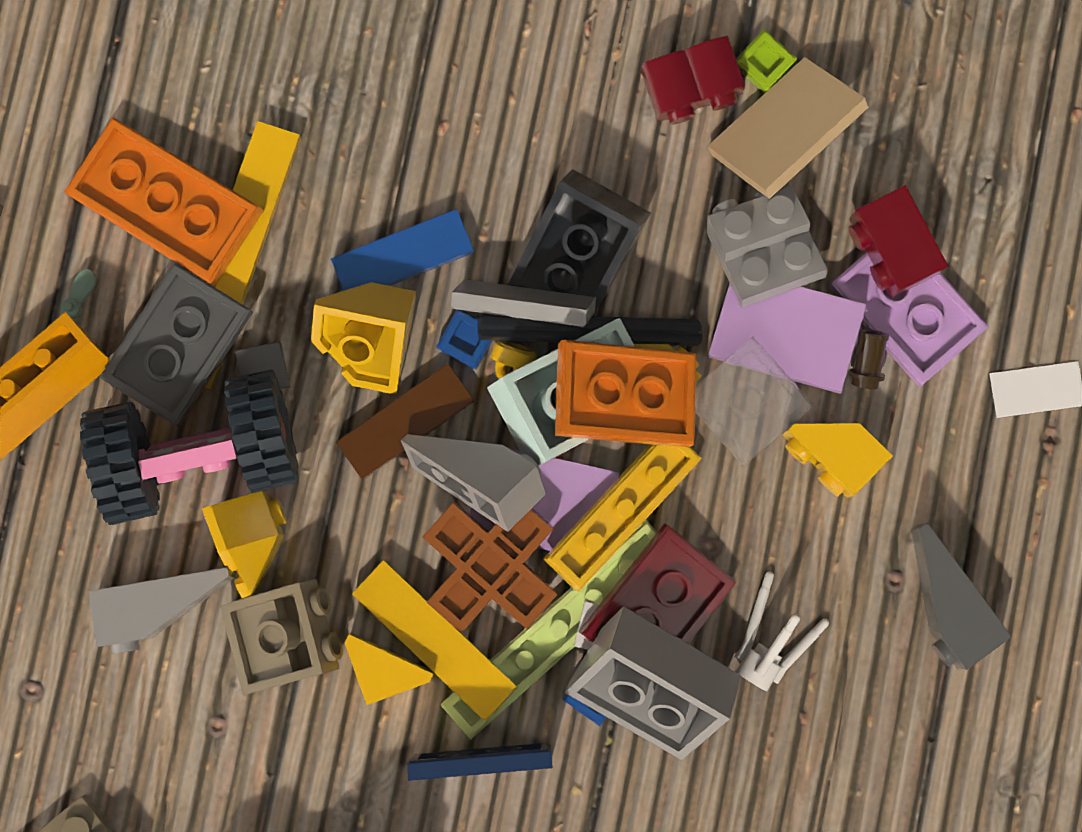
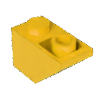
M860 423L793 424L782 434L789 441L785 445L786 449L802 464L805 465L810 461L822 473L818 477L819 481L837 497L841 493L847 498L856 495L893 457Z

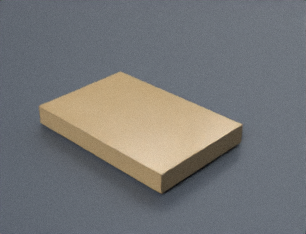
M804 57L707 147L713 157L770 199L869 107L865 97Z

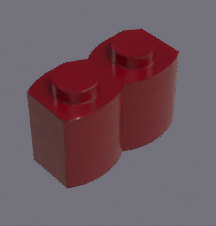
M728 35L699 43L685 50L654 58L643 63L641 67V74L657 121L669 120L670 125L692 119L696 116L694 110L711 105L713 111L730 107L738 102L737 96L743 94L745 84Z

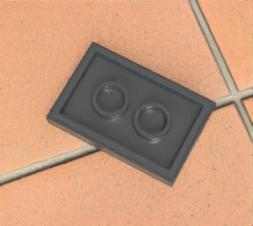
M174 262L99 378L170 423L180 427L253 314V311Z

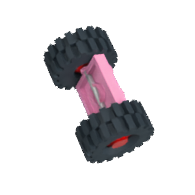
M265 370L225 380V402L229 413L228 421L230 427L158 444H150L146 436L144 422H141V415L138 409H136L135 404L131 401L83 412L80 419L82 429L80 431V440L84 447L82 455L87 465V469H85L87 478L90 479L92 485L91 492L93 498L97 499V508L99 513L103 514V520L106 523L108 522V525H115L157 515V511L160 509L158 502L160 501V493L157 489L159 483L183 478L186 476L184 470L202 466L205 473L219 471L232 465L231 459L236 458L242 467V475L251 493L298 483L299 465L296 457V446L293 441V432L289 422L288 410L285 407L282 390H280V383L278 378H276L274 370Z

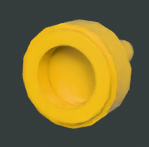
M495 341L490 358L496 361L495 373L497 378L500 379L508 374L506 365L514 367L515 371L535 361L538 354L534 349L520 343Z

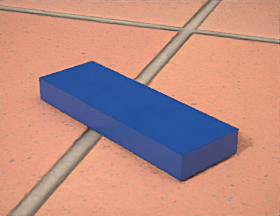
M455 209L333 257L331 261L342 289L345 291L370 282L392 286L473 254L474 250L458 210Z

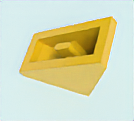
M353 633L348 634L344 642L366 705L429 683L435 675L432 670Z

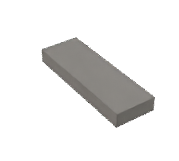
M465 279L452 291L451 307L458 310L581 327L586 326L595 313L596 297Z

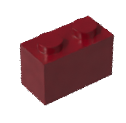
M906 185L856 209L849 218L852 223L849 226V233L854 244L860 251L866 250L873 263L870 266V272L874 282L881 291L887 290L891 298L939 275L949 267Z

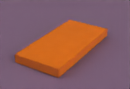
M112 117L64 191L71 198L214 287L264 211L260 206Z

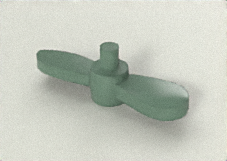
M84 269L76 275L69 299L64 300L61 304L62 313L60 316L66 312L74 320L82 315V304L92 293L97 283V277L94 272Z

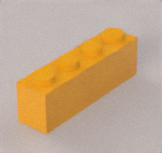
M66 312L0 367V461L100 376L110 361L91 336Z

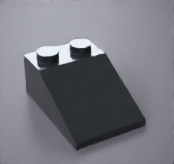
M572 169L559 182L507 285L596 297L595 313L593 314L595 316L651 212Z

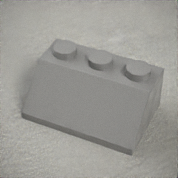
M623 606L601 628L595 641H593L569 681L565 693L683 760L731 719L741 675Z

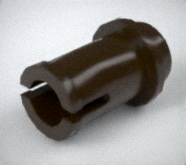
M861 329L859 331L860 337L854 368L849 369L848 374L852 376V385L865 389H878L879 382L885 380V374L881 371L889 334L878 330Z

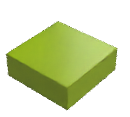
M764 29L736 60L740 72L765 94L796 63L797 58Z

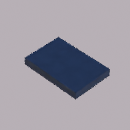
M548 742L414 754L407 763L408 781L553 768L551 745Z

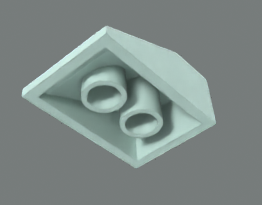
M620 318L575 340L635 347ZM558 349L503 376L487 387L520 452L532 457L538 465L588 440L585 438L555 436Z

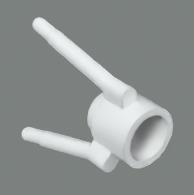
M771 571L766 572L743 643L734 656L741 661L735 672L764 691H768L773 682L777 684L780 682L786 670L829 625L828 619L823 618L781 661L782 657L778 654L800 621V616L793 614L770 648L758 643L753 650L752 646L774 578V574Z

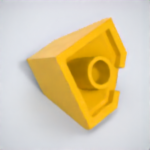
M370 282L316 299L311 342L322 354L328 352L342 367L341 374L352 386L397 395L412 327L416 291Z
M264 491L202 508L222 562L225 566L228 565L231 572L237 570L240 578L235 579L234 583L241 598L258 594L284 538L281 525L286 524L287 520L278 498L271 500L269 494Z

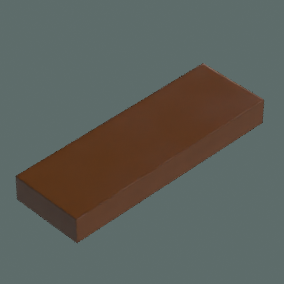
M447 363L339 439L336 444L360 478L365 480L405 451L401 439L407 434L427 436L471 405L474 399Z

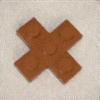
M453 501L422 537L456 567L428 599L427 604L462 633L490 600L493 599L521 625L528 629L558 595V591L524 563L554 530V527L532 508L508 532L497 524L488 531L460 505Z

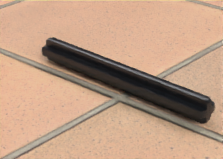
M482 313L478 317L477 333L479 339L485 341H575L620 318L633 344L698 346L702 342L703 326L697 319L592 316L586 326L581 327Z

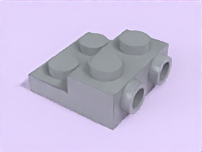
M793 186L780 189L770 199L758 191L754 196L755 199L742 204H738L734 199L723 201L713 209V214L707 217V235L741 308L826 278L827 267L810 235V221Z

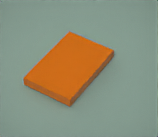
M570 340L560 341L558 343L555 436L678 447L693 446L695 437L696 353Z

